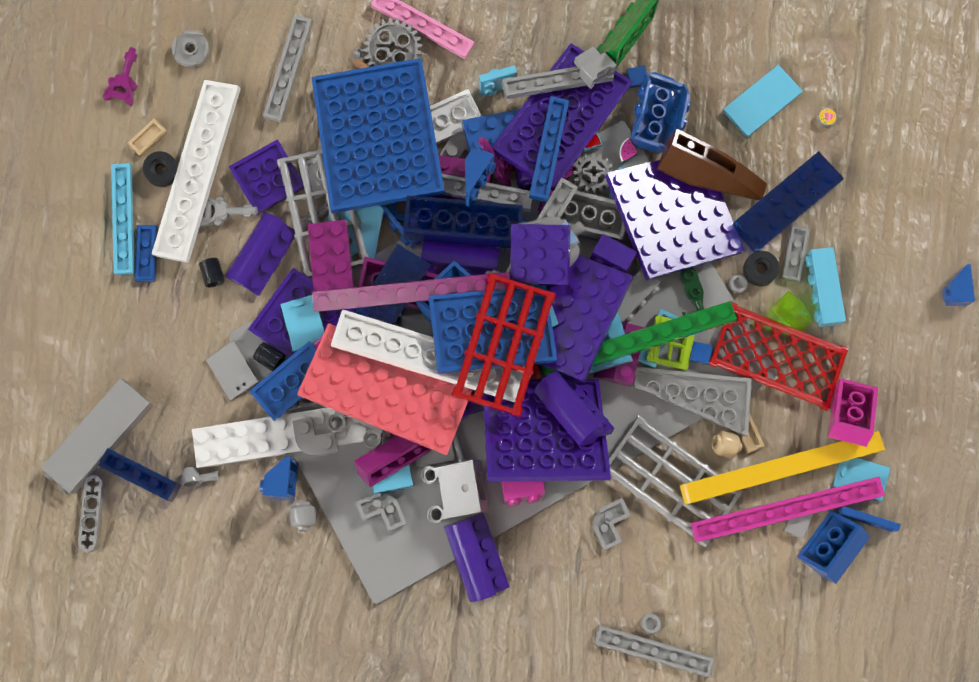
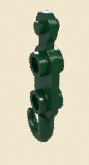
M694 268L682 270L680 279L687 298L695 305L697 311L703 310L704 291Z

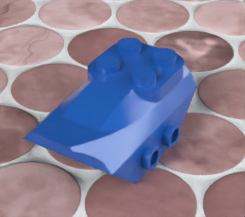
M645 71L643 84L640 86L637 95L640 97L639 102H637L634 108L636 116L631 133V141L639 148L654 153H663L667 138L676 129L682 131L686 126L687 119L685 116L691 104L689 102L690 93L687 85L676 82L671 77Z

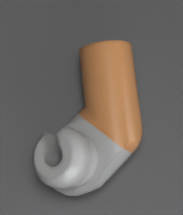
M360 47L354 50L353 64L357 69L370 67L365 63L364 57L366 55Z

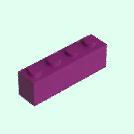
M394 436L392 439L354 460L357 474L369 487H372L432 449L400 436Z

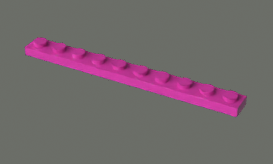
M880 477L690 524L696 543L882 497L885 494Z

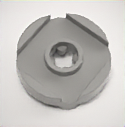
M195 30L182 32L183 34L179 37L177 36L172 43V53L176 61L182 66L189 68L203 66L210 53V46L206 38ZM193 45L195 50L189 53L186 49Z

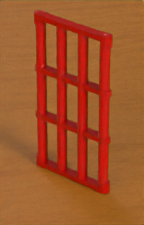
M489 273L486 281L488 284L480 310L475 317L477 318L468 348L464 352L463 365L451 396L521 417L522 404L530 377L534 372L533 366L541 339L544 338L543 332L556 294ZM496 282L508 285L498 319L486 315ZM515 288L527 291L517 325L505 321ZM534 294L545 297L536 331L524 327ZM484 321L496 325L486 356L475 352ZM503 327L515 330L506 362L494 358ZM522 333L534 336L525 368L513 364ZM473 358L485 361L474 397L462 393ZM494 364L504 367L494 402L483 400L482 396L491 366ZM511 370L523 373L513 409L501 405Z

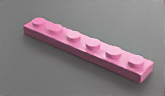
M373 0L371 3L373 9L395 21L399 18L400 24L406 20V27L412 24L413 31L417 30L418 34L463 59L467 58L474 46V41L400 0Z

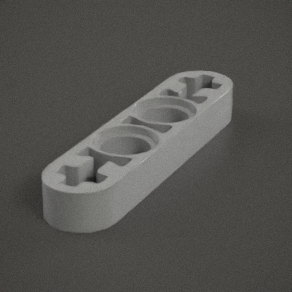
M90 475L84 482L78 546L84 552L95 551L99 544L104 480L96 475ZM94 479L96 482H99V485L94 488V492L98 493V496L88 495L89 492L93 493V487L90 486V482H94ZM91 498L97 500V506L94 509H89L87 506ZM89 518L95 520V526L92 529H88L85 525L86 520ZM85 531L90 533L94 532V535H90L89 540L93 541V544L90 545L88 549L87 546L84 545V541H88L89 536L87 534L84 535Z

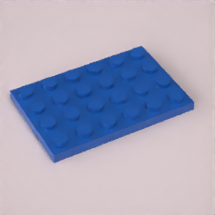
M546 285L532 286L547 291ZM515 288L506 322L517 325L527 291ZM506 289L493 291L487 316L498 319ZM485 291L429 296L438 374L461 371L465 358L464 352L468 348L477 319L475 317L479 313ZM534 294L525 328L536 331L545 301L544 296ZM550 312L543 332L544 338L541 339L534 364L557 361ZM484 321L475 350L476 353L487 355L495 324ZM503 327L495 359L506 362L515 330ZM522 333L514 365H526L534 336ZM473 358L469 371L482 370L485 361ZM492 364L491 369L503 367Z

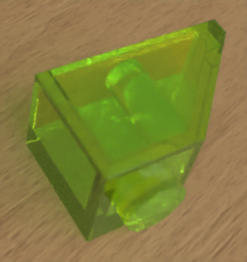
M789 291L771 309L789 325L800 331H804L813 320L803 302Z

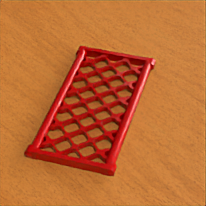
M731 302L738 321L722 326L712 357L709 360V365L715 368L718 366L740 376L750 378L753 381L820 406V409L828 411L848 347L838 346L741 308L738 304ZM747 318L754 320L755 329L747 331L743 321ZM740 324L743 334L735 336L731 326ZM765 325L771 327L773 336L765 338L761 328ZM726 329H728L732 338L728 341H723ZM757 331L761 341L752 343L749 333ZM782 332L790 335L791 342L782 345L778 336ZM745 336L749 346L740 348L737 338ZM775 338L779 348L770 350L767 340ZM800 339L807 341L809 349L800 352L796 342ZM733 341L738 349L732 354L728 353L725 344ZM763 343L767 349V353L761 356L758 355L755 349V345ZM793 345L797 354L793 357H788L784 349L786 346ZM818 346L825 348L826 357L818 359L814 349ZM720 347L723 348L726 354L722 359L717 358ZM751 348L755 354V358L747 361L743 354V350ZM781 350L785 357V360L779 363L775 361L773 352ZM806 352H811L815 361L806 364L802 355ZM739 353L743 359V364L740 366L732 364V355ZM836 353L840 354L837 366L832 359V356ZM769 355L773 362V365L765 368L761 361V357ZM795 357H799L803 364V367L797 370L793 368L790 361ZM829 359L832 369L824 371L820 361ZM757 360L761 371L758 373L751 372L750 362ZM787 362L791 369V372L783 375L779 369V364ZM813 364H817L821 372L815 377L811 375L808 369ZM775 367L779 374V378L775 381L769 379L767 370ZM805 369L809 376V379L801 382L797 376V371ZM830 371H835L830 383L826 374ZM790 374L794 375L797 381V385L793 388L787 386L785 377ZM819 376H822L827 384L822 389H819L814 381ZM808 381L812 382L815 388L811 395L805 393L803 384ZM828 388L826 400L821 399V390Z

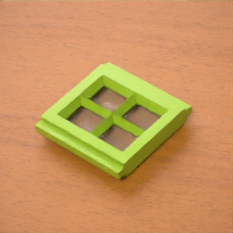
M656 315L654 325L672 319ZM695 334L650 348L647 361L687 371Z

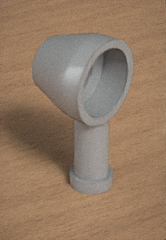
M187 467L183 469L182 486L193 487L200 485L202 482L219 481L218 471L200 475L195 467Z

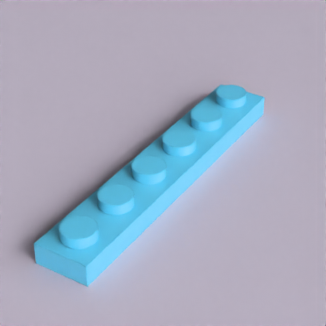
M130 163L111 164L114 274L130 275L135 274L132 165Z

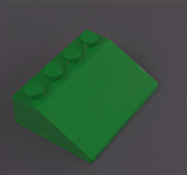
M636 0L635 3L631 2L626 9L627 14L618 19L615 30L609 31L605 38L607 41L604 45L600 44L596 50L600 54L606 52L618 67L653 20L659 0Z

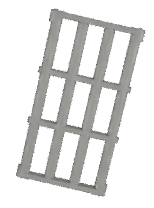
M322 149L277 159L278 169L281 170L287 196L286 203L289 204L295 230L294 237L297 239L304 268L302 271L308 278H312V269L304 237H309L308 231H302L296 202L307 199L312 223H320L314 197L325 195L331 221H339L338 213L332 214L330 211ZM312 157L317 158L324 190L315 192L312 190L305 159ZM298 161L305 194L294 196L287 163ZM350 210L351 221H348L347 225L348 227H353L360 260L352 262V267L362 266L364 257L369 258V254L366 252L360 228L361 221L358 219L356 210Z
M637 416L631 428L609 457V463L611 464L614 458L617 457L646 478V480L638 488L610 467L611 478L635 494L637 499H642L667 518L666 520L672 521L694 537L691 525L675 515L680 507L683 505L702 520L712 517L693 503L685 505L682 495L657 478L655 474L662 466L685 484L700 480L703 474H706L708 477L719 474L710 469L708 464L702 463L677 445L675 440L672 441L647 423L646 419L642 416ZM637 426H640L668 447L662 457L631 435ZM626 441L657 462L651 472L620 451ZM672 450L700 470L694 479L666 460ZM650 482L678 502L672 511L644 492ZM744 490L731 492L734 496L728 505L718 497L707 500L723 510L721 515L729 513ZM711 539L700 541L698 543L701 544L703 547H706Z

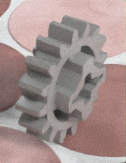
M592 153L590 158L587 154L584 156V160L579 158L578 164L574 166L576 171L573 172V176L577 177L574 183H580L578 189L585 188V193L591 190L593 195L596 190L600 194L603 188L607 190L609 185L605 175L613 172L610 171L613 165H607L609 159L602 160L601 154L597 158L594 153ZM603 179H604V181H603L602 183L597 184V182H598L599 180H603Z

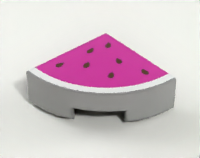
M629 138L622 142L619 149L621 164L638 154Z

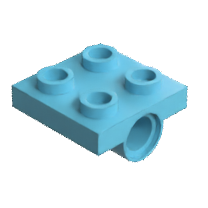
M515 65L503 69H492L489 73L479 75L480 95L491 96L497 91L503 90L502 79L517 77Z

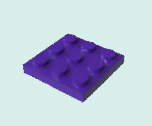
M278 139L229 166L249 203L253 207H257V215L287 199L277 159L287 158L288 156ZM291 162L287 163L293 192L296 194L304 189V185Z
M511 224L510 280L524 284L569 285L571 225Z

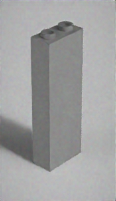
M120 378L42 465L41 469L45 471L43 475L53 482L55 480L60 484L58 488L65 494H76L84 485L86 478L96 472L154 405Z

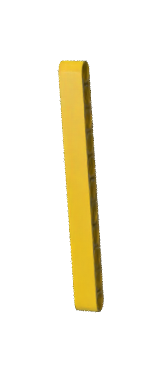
M880 431L874 432L867 447L840 441L686 483L679 487L684 503L687 505L884 451L885 447Z

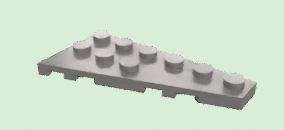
M643 367L636 368L634 377L635 388L740 435L748 436L752 379Z

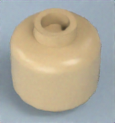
M721 431L715 434L712 439V449L719 456L732 459L742 450V443H740V438L736 434Z

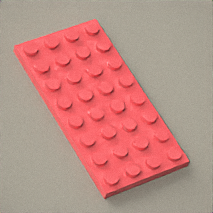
M328 323L297 395L447 455L468 403L467 400L451 396L456 384L332 347L331 343L337 326ZM464 387L462 393L471 395L472 389Z

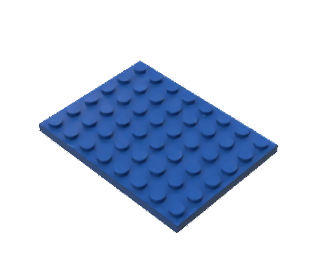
M421 58L311 77L330 211L332 214L445 194Z

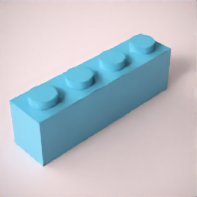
M834 248L810 250L806 254L807 256H805V265L809 267L808 283L810 286L812 285L811 301L815 304L816 308L814 312L815 322H818L819 327L842 325L846 322Z

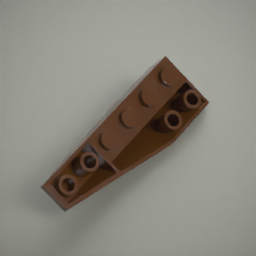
M676 129L667 138L657 170L691 186L759 201L763 199L767 186L765 181L734 158L679 129Z

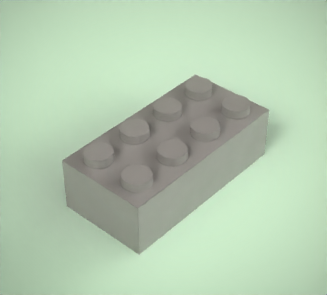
M576 191L560 219H566L571 226L580 221L586 231L578 236L599 241L602 234L621 243L625 226L615 200Z

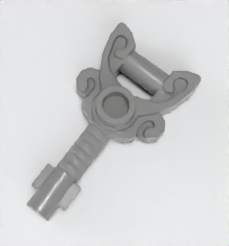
M217 197L216 200L208 198L200 226L208 227L215 224L220 227L223 225V221H226L230 215L252 217V214L258 213V209L252 205L229 208V205L222 197ZM212 206L215 207V213H214L213 217H211V216H212Z

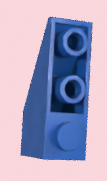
M476 147L471 149L465 159L466 206L468 207L473 200L477 199L480 188L485 186L488 175L492 174L496 167L494 154Z

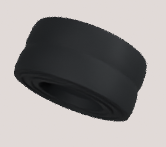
M163 151L153 152L148 155L143 163V173L147 180L157 187H167L173 184L178 168L175 159L169 153ZM159 165L166 166V170L162 174L156 173V168Z
M756 251L744 263V276L749 283L755 286H766L777 277L779 262L768 251ZM756 265H765L766 272L759 273L756 270Z

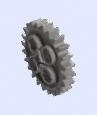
M389 18L388 23L382 19L381 26L375 23V30L369 28L372 34L365 35L369 41L363 42L365 46H368V48L363 49L364 53H368L364 58L365 60H371L368 66L395 63V59L399 55L405 56V61L418 59L417 56L423 55L418 50L423 48L422 44H418L421 41V37H415L418 31H411L413 28L412 24L406 27V20L400 24L399 18L396 19L395 23H393L391 18ZM383 34L390 35V39L387 42L381 41ZM401 37L409 39L406 45L399 44ZM380 44L390 48L395 45L397 49H408L409 52L406 53L396 49L391 52L389 48H379L377 45ZM380 52L387 53V57L384 60H379L377 56Z

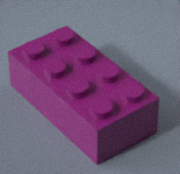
M339 220L307 224L314 291L354 287L347 221Z

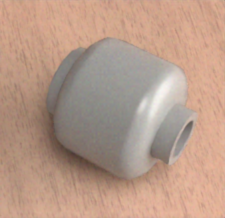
M310 502L294 503L295 506L290 509L291 526L298 527V531H309L310 526L316 524L315 507L310 505Z

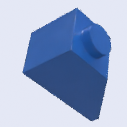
M971 264L962 267L944 287L942 297L946 306H964L975 302Z

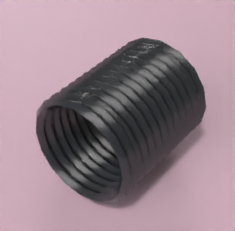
M208 258L198 264L205 287H216L225 282L218 258Z
M265 342L259 345L253 355V360L272 372L282 364L285 358L283 353Z

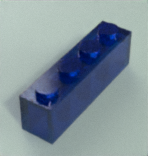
M109 448L106 449L98 466L170 502L174 501L182 486Z

